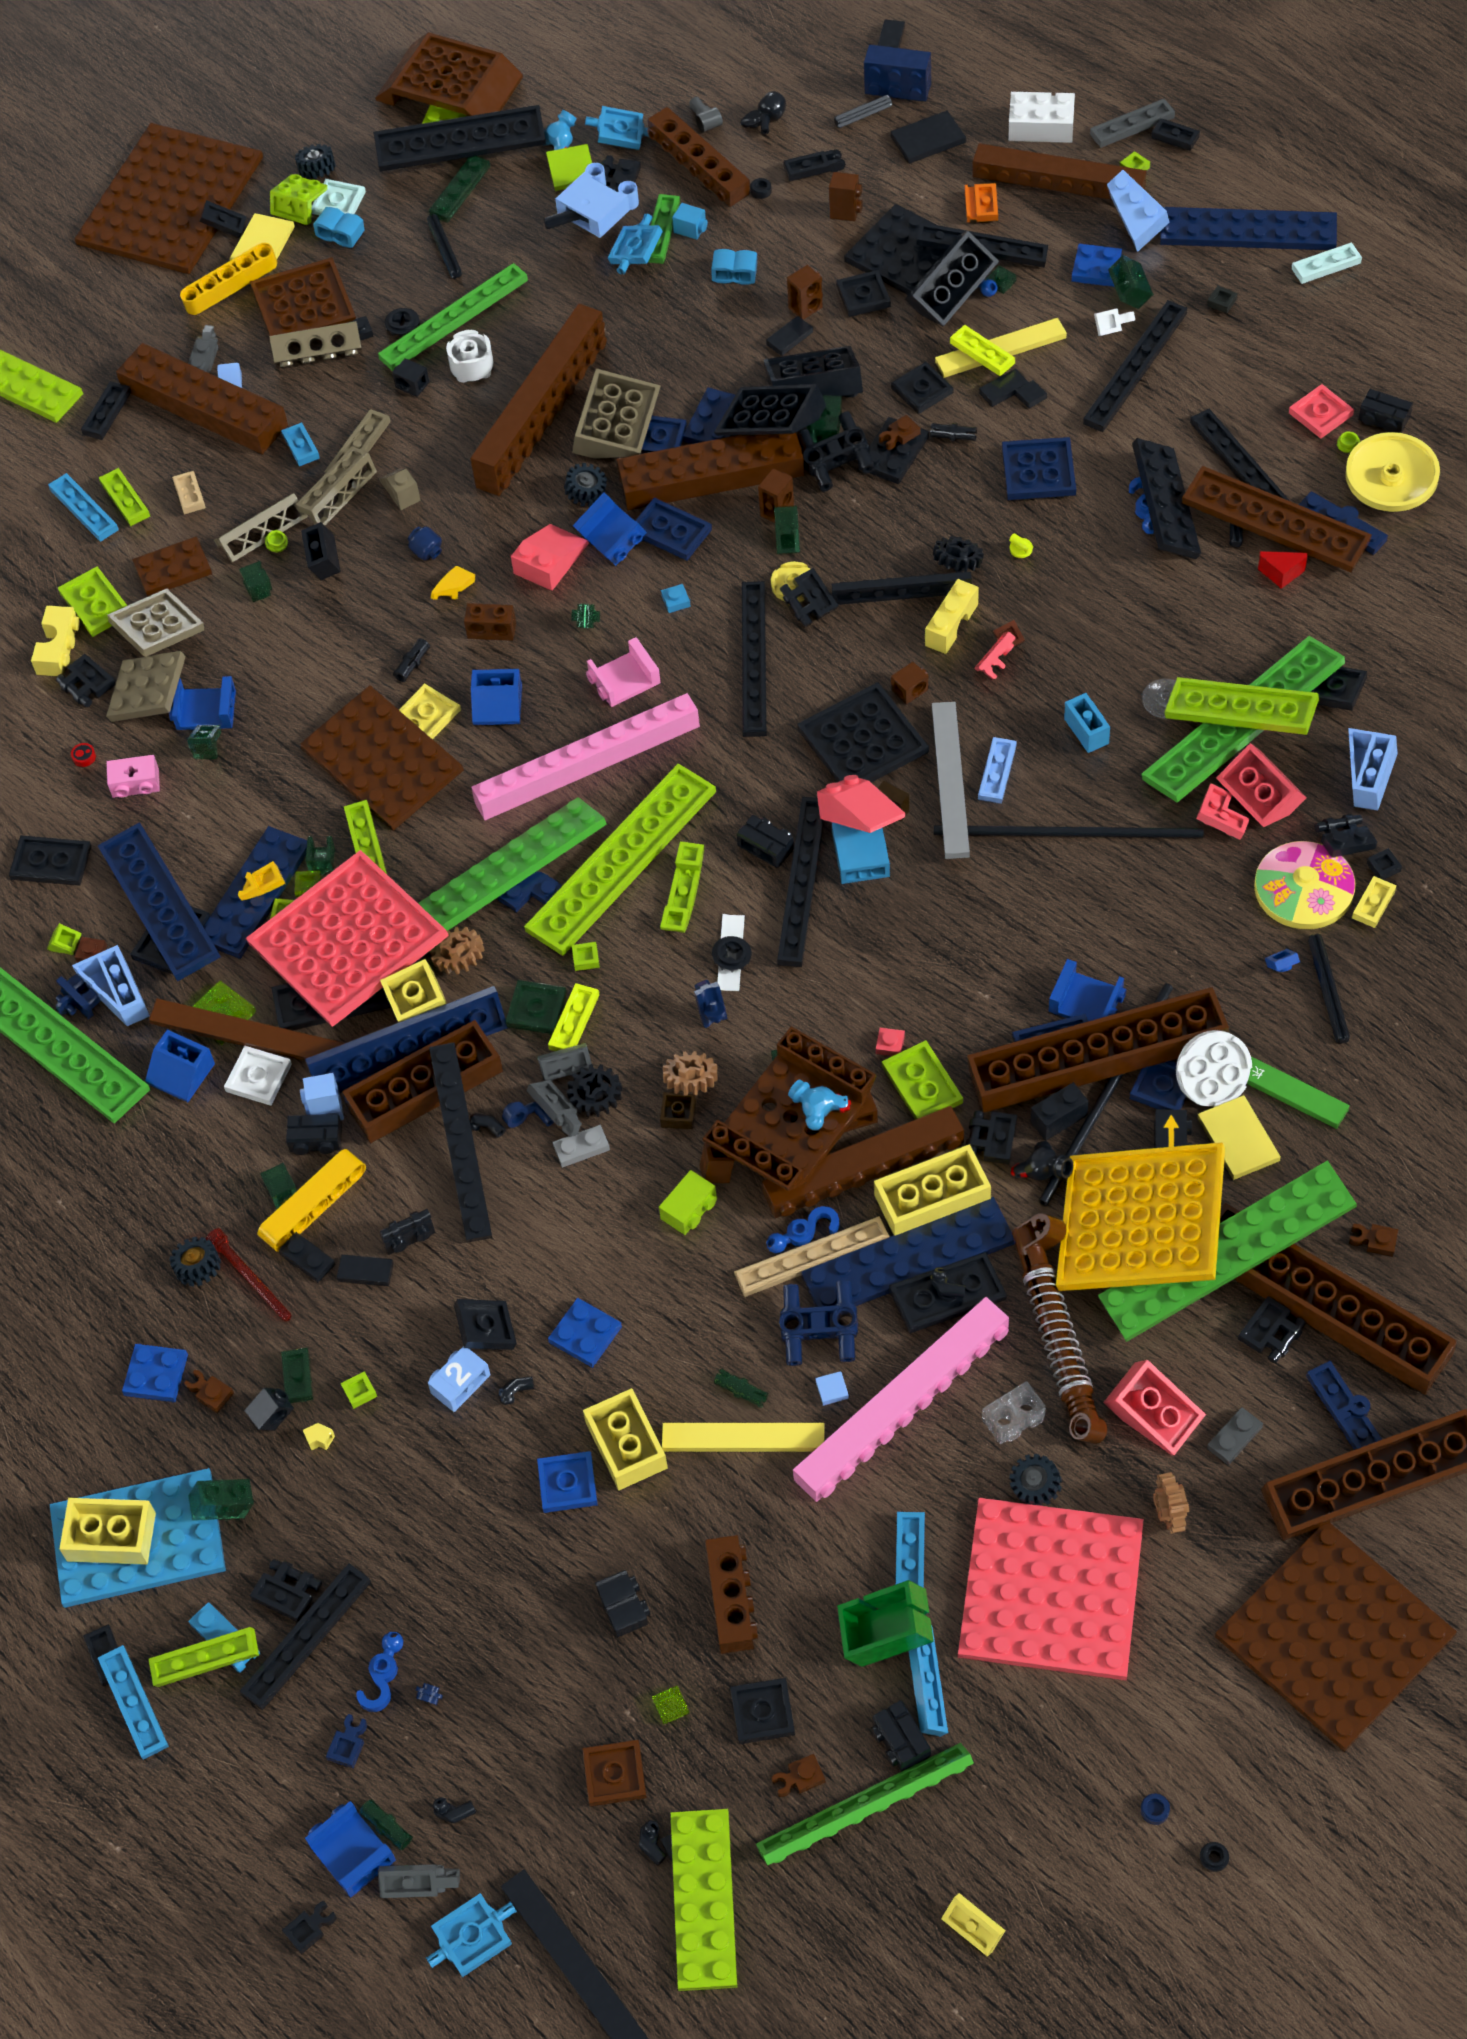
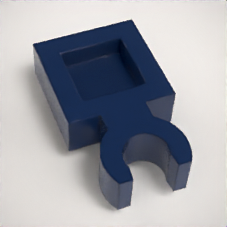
M348 1714L344 1721L346 1730L344 1733L336 1731L326 1758L328 1761L354 1769L364 1745L363 1739L358 1738V1736L366 1731L367 1722L362 1718L359 1726L352 1727L351 1724L354 1718L351 1714Z

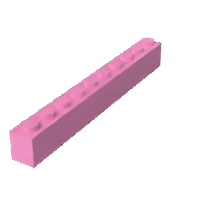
M688 693L472 786L475 804L483 819H490L700 727L698 709Z
M985 1297L793 1469L794 1481L816 1502L822 1497H828L834 1491L835 1485L839 1481L848 1479L854 1473L855 1467L859 1463L868 1461L880 1444H887L894 1436V1432L900 1426H907L919 1409L924 1410L933 1400L932 1397L939 1391L942 1393L947 1390L952 1383V1379L958 1374L963 1375L970 1368L971 1362L977 1357H983L994 1341L1002 1340L1009 1331V1317Z

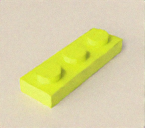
M966 325L950 337V344L999 376L1015 364V357Z
M575 983L548 1043L549 1050L558 1051L578 1045L598 1000V989Z

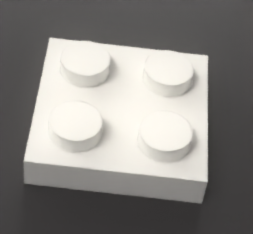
M244 1046L224 1085V1089L228 1093L271 1106L292 1065L291 1060Z

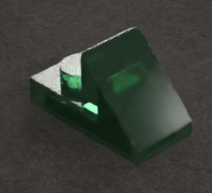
M797 505L774 507L777 554L800 552Z
M197 725L187 739L188 746L195 759L218 758L216 741L221 735V725Z

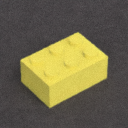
M632 1388L583 1410L586 1425L618 1491L668 1469L666 1455Z
M68 1498L59 1550L67 1562L148 1565L156 1513L150 1501Z

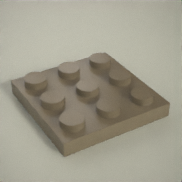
M164 589L108 614V622L144 657L204 631V623L168 589Z
M181 651L123 660L106 717L111 722L170 713L186 656Z

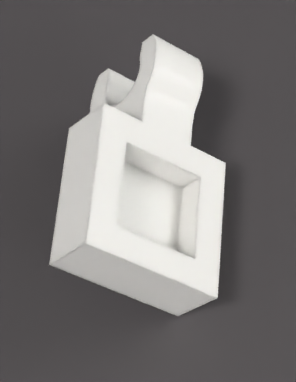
M1111 309L1094 314L1098 336L1122 331V323L1135 320L1134 311L1118 314V309Z

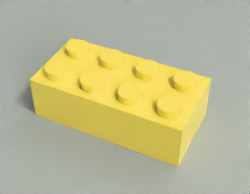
M969 1144L875 1180L874 1196L893 1235H898L991 1199V1185Z

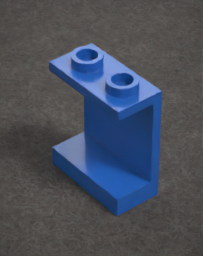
M604 492L573 525L586 540L615 566L626 558L628 552L640 543L643 536L647 533L637 521L628 516Z
M232 676L222 677L221 688L184 689L181 678H179L173 699V707H171L169 713L170 721H174L176 730L232 728L236 695Z
M1067 959L1049 998V1012L1065 1018L1086 1014L1088 1021L1117 1014L1118 1009H1116L1118 1002H1123L1127 989L1123 988L1124 978L1119 976L1114 986L1076 973L1077 962Z
M351 1801L334 1809L328 1820L323 1824L318 1823L313 1826L308 1832V1836L305 1837L309 1847L350 1898L378 1876L379 1866H390L396 1861L392 1851L386 1844L381 1842L357 1812Z

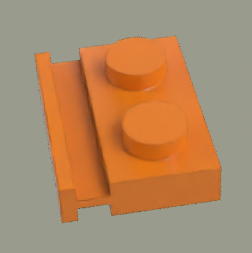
M996 183L974 184V187L965 185L967 222H970V220H977V222L998 221Z

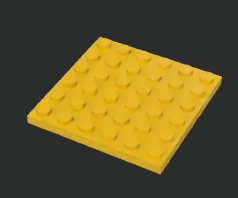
M1223 1142L1070 1156L1073 1161V1171L1067 1179L1063 1215L1066 1235L1060 1242L1056 1279L1058 1291L1215 1280L1225 1157Z

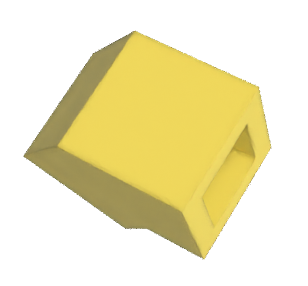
M319 1423L303 1430L311 1450L318 1447L327 1450L335 1437L332 1429Z

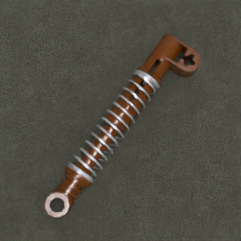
M1039 1213L1012 1231L1024 1270L1022 1275L1024 1286L1029 1287L1027 1295L1032 1296L1030 1304L1035 1305L1033 1313L1038 1315L1036 1322L1041 1324L1038 1330L1044 1333L1041 1339L1048 1342L1044 1349L1052 1351L1048 1354L1047 1358L1055 1360L1050 1365V1368L1058 1369L1053 1374V1377L1060 1379L1056 1386L1061 1388L1059 1396L1062 1402L1066 1403L1071 1417L1069 1425L1070 1434L1076 1440L1098 1444L1107 1435V1424L1102 1418L1098 1417L1092 1399V1394L1094 1393L1091 1379L1087 1376L1088 1370L1084 1367L1085 1360L1081 1358L1082 1351L1078 1349L1079 1342L1075 1339L1076 1333L1072 1330L1073 1323L1069 1321L1070 1314L1066 1312L1067 1305L1063 1303L1064 1296L1060 1293L1061 1291L1058 1292L1054 1279H1057L1056 1271L1049 1264L1045 1253L1064 1239L1066 1225L1059 1218ZM1070 1332L1073 1333V1338H1069L1068 1334ZM1073 1341L1076 1342V1347L1071 1346ZM1051 1344L1053 1349H1048L1047 1346ZM1076 1350L1079 1351V1357L1074 1355ZM1054 1353L1055 1358H1050V1355ZM1079 1359L1082 1361V1366L1077 1364ZM1057 1362L1058 1367H1053V1364ZM1082 1368L1085 1370V1375L1080 1374ZM1063 1381L1064 1386H1059V1383Z

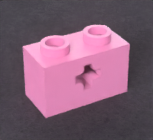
M148 755L107 761V784L112 798L159 792V768L155 756Z

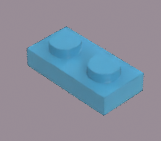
M302 423L281 430L283 438L299 466L320 458Z

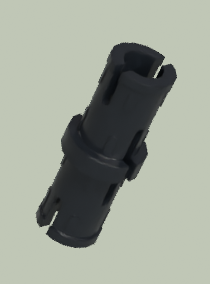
M952 423L951 425L931 424L933 430H930V437L950 438V441H956V439L976 441L977 427L958 426L957 423Z
M419 638L412 649L403 655V661L393 672V676L397 680L405 682L414 668L419 667L421 664L420 660L430 648L429 643Z

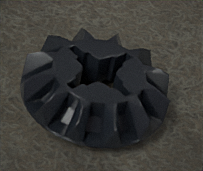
M409 308L395 309L385 318L386 330L390 331L392 336L399 334L402 337L403 334H408L420 325L418 314ZM403 319H404V320H405L404 325L400 326L401 321H403Z
M727 936L719 939L712 949L714 964L719 965L721 970L727 969L731 972L737 969L743 970L744 966L750 963L752 956L749 944L744 939L736 936ZM727 950L732 954L736 953V960L731 956L727 957Z

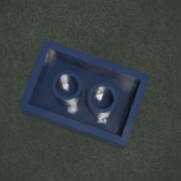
M869 45L864 60L865 94L889 95V97L926 102L931 86V52Z

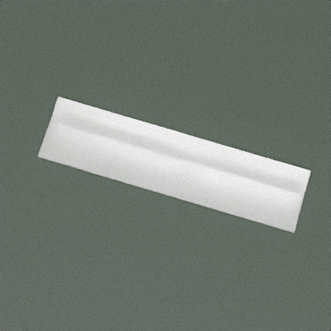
M723 914L721 938L736 936L743 939L745 915ZM727 950V957L731 956L736 960V953L732 954ZM719 966L717 983L720 986V990L739 991L741 970L737 969L731 972L727 969L721 970Z

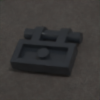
M608 155L601 163L605 170L606 186L618 192L620 183L624 181H633L635 183L641 169L640 161L620 159L618 164H613L614 158ZM608 174H612L613 178H609Z
M814 568L794 578L795 589L791 590L788 584L780 588L784 595V601L786 604H790L795 612L794 616L798 621L802 622L804 627H808L813 623L808 616L812 612L819 620L836 610L839 606ZM802 595L808 605L802 607L797 597Z
M86 654L67 667L70 675L65 677L63 674H60L56 678L60 688L64 692L70 693L78 704H83L85 707H90L92 704V700L88 697L90 694L93 693L99 698L116 685L114 678ZM78 682L83 684L79 689L75 686Z
M1346 814L1339 819L1326 818L1314 825L1316 832H1325L1322 835L1321 842L1332 858L1373 850L1377 846V840L1367 826H1356L1363 822L1361 815L1353 816L1352 814Z
M974 1111L973 1118L969 1122L970 1136L966 1140L965 1146L970 1144L975 1156H977V1152L983 1151L984 1161L1009 1164L1017 1115L992 1111L990 1120L983 1119L984 1113L982 1111ZM982 1131L988 1132L987 1140L980 1139Z
M428 1209L420 1212L414 1211L409 1214L410 1217L397 1223L393 1221L388 1224L389 1227L380 1230L383 1245L388 1255L394 1252H402L407 1246L418 1241H425L435 1233Z
M1268 1296L1240 1332L1238 1340L1260 1354L1266 1346L1269 1347L1272 1352L1267 1358L1270 1362L1276 1364L1281 1357L1284 1358L1289 1352L1288 1347L1293 1340H1298L1301 1336L1302 1328L1306 1322L1300 1317H1297L1294 1323L1289 1321L1287 1318L1291 1310ZM1279 1329L1285 1332L1280 1341L1274 1337Z
M273 1559L269 1568L276 1571L275 1575L272 1577L263 1573L250 1594V1598L269 1609L299 1622L312 1601L311 1595L305 1592L306 1589L311 1588L318 1591L322 1581L314 1578V1574L308 1571L301 1572L293 1568V1564L287 1561L281 1562ZM290 1578L297 1583L293 1587L285 1583L284 1580Z

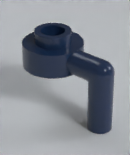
M536 1101L527 1105H523L521 1102H512L503 1110L502 1119L510 1128L522 1124L527 1116L535 1113L547 1127L554 1123Z

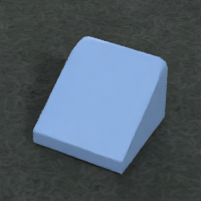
M239 363L220 364L217 366L219 378L242 388V373Z

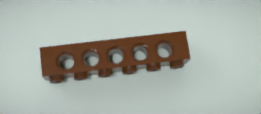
M668 107L648 118L647 132L652 140H656L664 151L669 152L675 157L680 165H684L692 176L697 177L703 182L707 189L713 191L720 201H724L731 207L750 194V180Z

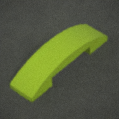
M680 841L675 861V874L668 904L664 908L660 926L661 930L685 933L700 879L704 845Z

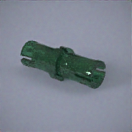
M723 1368L719 1370L721 1374L717 1373L714 1384L734 1393L733 1396L738 1399L743 1398L759 1408L763 1407V1403L768 1398V1392L751 1385L746 1378L740 1379Z
M369 1799L361 1807L360 1814L376 1827V1832L379 1835H385L400 1851L410 1844L413 1836L396 1822L394 1815L387 1814L373 1799Z

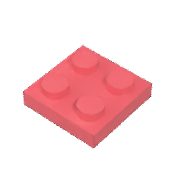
M1321 384L1290 406L1289 414L1321 439L1352 417L1354 409Z

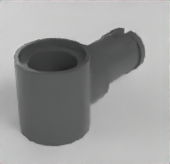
M693 97L690 100V108L696 114V123L702 133L723 124L718 108L705 106L699 97Z

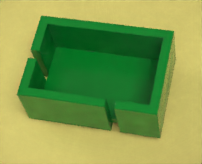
M910 1580L863 1596L864 1601L857 1598L837 1606L844 1658L861 1667L934 1642L931 1620L925 1616V1614L929 1613L926 1589Z

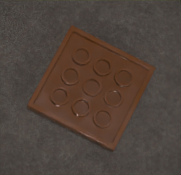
M332 257L250 281L269 336L343 324L356 319Z

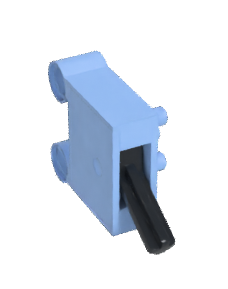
M591 163L587 165L582 175L555 198L557 214L544 218V224L546 229H551L572 222L601 238L628 211L637 208L639 205L637 185L633 181H624L620 183L618 192L606 186L604 166L600 163Z

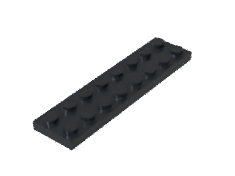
M539 105L373 132L380 172L546 145Z

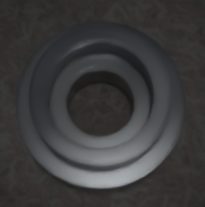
M1218 1842L1207 1843L1200 1852L1201 1864L1211 1872L1222 1871L1229 1862L1227 1848ZM1217 1854L1220 1860L1212 1862L1209 1859V1855Z

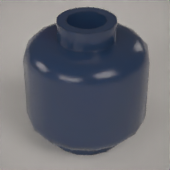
M427 526L415 528L408 537L409 549L421 560L435 559L442 551L440 548L442 544L441 537Z

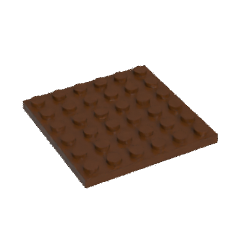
M1328 1523L1320 1526L1227 1620L1215 1633V1637L1345 1752L1456 1636L1457 1631L1336 1527Z

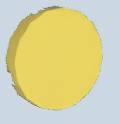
M787 562L780 565L781 568L774 570L770 580L772 592L777 598L784 601V595L780 591L783 585L788 584L791 590L796 588L793 583L794 578L810 570L805 563ZM802 595L797 597L799 602L804 601Z

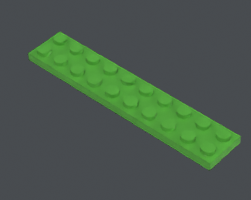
M1308 636L1250 685L1311 692L1345 664V656ZM1202 723L1142 773V780L1175 802H1179L1264 730Z
M577 797L478 864L472 866L457 878L451 880L439 890L433 892L418 904L448 931L607 825L605 818Z
M0 967V1032L114 1124L150 1091L147 1083Z
M1327 1160L1219 1224L1215 1280L1111 1287L1099 1294L1098 1297L1127 1342L1356 1208L1357 1203Z

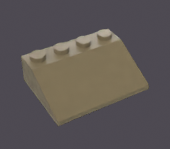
M596 369L576 430L572 453L594 459L629 457L641 454L661 385Z

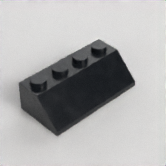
M966 231L955 239L905 300L920 315L943 327L999 261L969 231Z

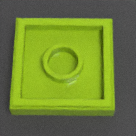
M588 144L546 152L555 191L564 190L585 172L587 165L592 163Z

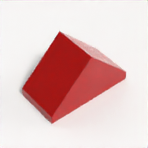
M1260 551L1258 570L1282 589L1305 572L1307 553Z

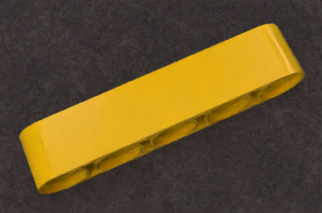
M260 243L182 289L180 297L186 312L191 315H197L250 284V281L256 280L275 269L277 259L272 246L269 243Z
M341 1150L261 1224L257 1235L276 1252H279V1249L295 1232L301 1234L359 1180L366 1170V1165L349 1150Z

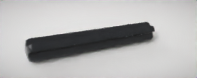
M436 214L429 215L427 217L428 226L451 278L461 277V268Z

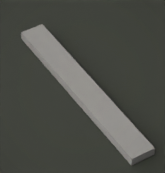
M956 702L932 703L945 859L969 858L970 850Z

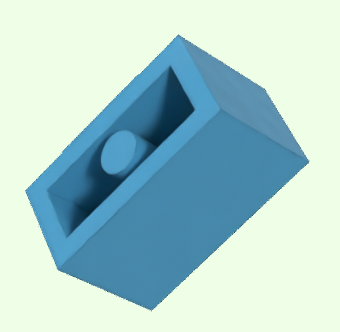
M1087 693L1065 702L1064 720L1088 753L1109 744L1110 726Z

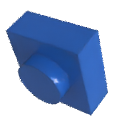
M1289 949L1265 958L1267 967L1278 972L1288 971L1292 969V965L1300 962L1298 954Z

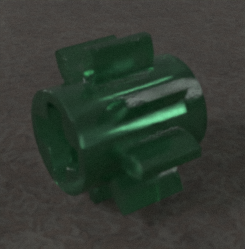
M577 604V610L573 609L571 612V621H577L576 627L594 628V622H600V611H595V604Z

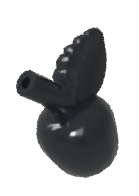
M777 91L768 92L760 100L758 110H753L746 114L740 121V124L750 128L761 126V133L768 134L770 121H778L783 116L786 109V99Z

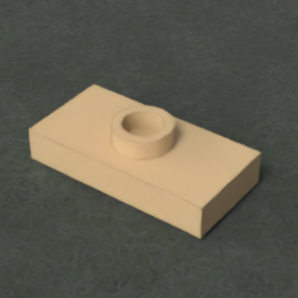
M194 471L172 477L184 514L206 508Z

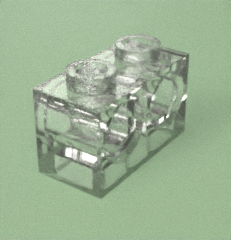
M1026 1381L982 1409V1420L1001 1445L1007 1440L1011 1442L1017 1439L1026 1428L1038 1426L1044 1420L1046 1405ZM1023 1405H1029L1033 1409L1030 1411H1024L1020 1407ZM1000 1419H1007L1010 1423L1002 1425L998 1421Z

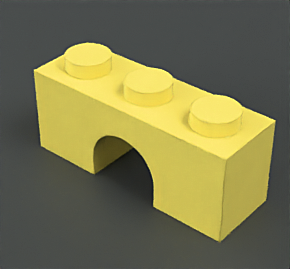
M957 579L925 628V646L947 654L957 638V629L961 619L968 621L978 606L979 587Z
M46 606L41 624L46 637L54 639L46 643L36 642L31 662L36 675H64L65 669L70 664L69 654L75 646L74 636L75 632L80 628V619L76 616L73 607Z

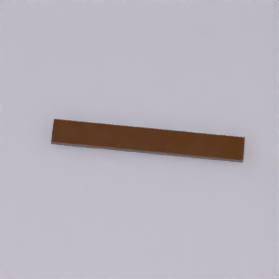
M158 998L149 1018L150 1024L241 1046H248L304 1061L309 1057L345 1044Z

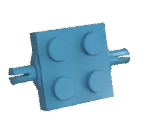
M602 106L599 119L587 116L585 119V125L597 127L599 132L598 143L639 150L643 136L649 137L648 128L644 127L643 113Z
M644 214L641 223L637 225L623 226L608 256L611 264H620L617 272L621 275L626 273L628 266L631 264L648 263L663 232L659 225H649L652 220L650 214Z
M480 1893L431 1925L439 1939L440 1949L426 1957L430 1966L433 1968L447 1958L456 1966L461 1976L464 1977L512 1945L502 1923L503 1920L517 1912L512 1903L509 1901V1903L495 1911L486 1903Z

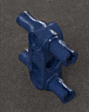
M841 1280L836 1282V1305L800 1308L798 1285H784V1308L780 1312L779 1324L781 1327V1339L786 1344L787 1365L798 1366L802 1364V1341L838 1338L841 1362L855 1361L854 1338L857 1337L859 1323L857 1307L852 1303L851 1281ZM848 1316L852 1318L851 1323L847 1326L839 1324L842 1317ZM792 1320L799 1322L798 1327L793 1330L786 1328L787 1323Z

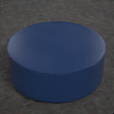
M1149 1794L1143 1799L1140 1812L1147 1823L1159 1825L1167 1820L1170 1813V1804L1160 1794Z

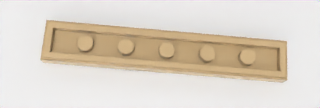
M880 1216L734 1271L735 1277L744 1297L799 1277L801 1276V1271L889 1238V1235Z

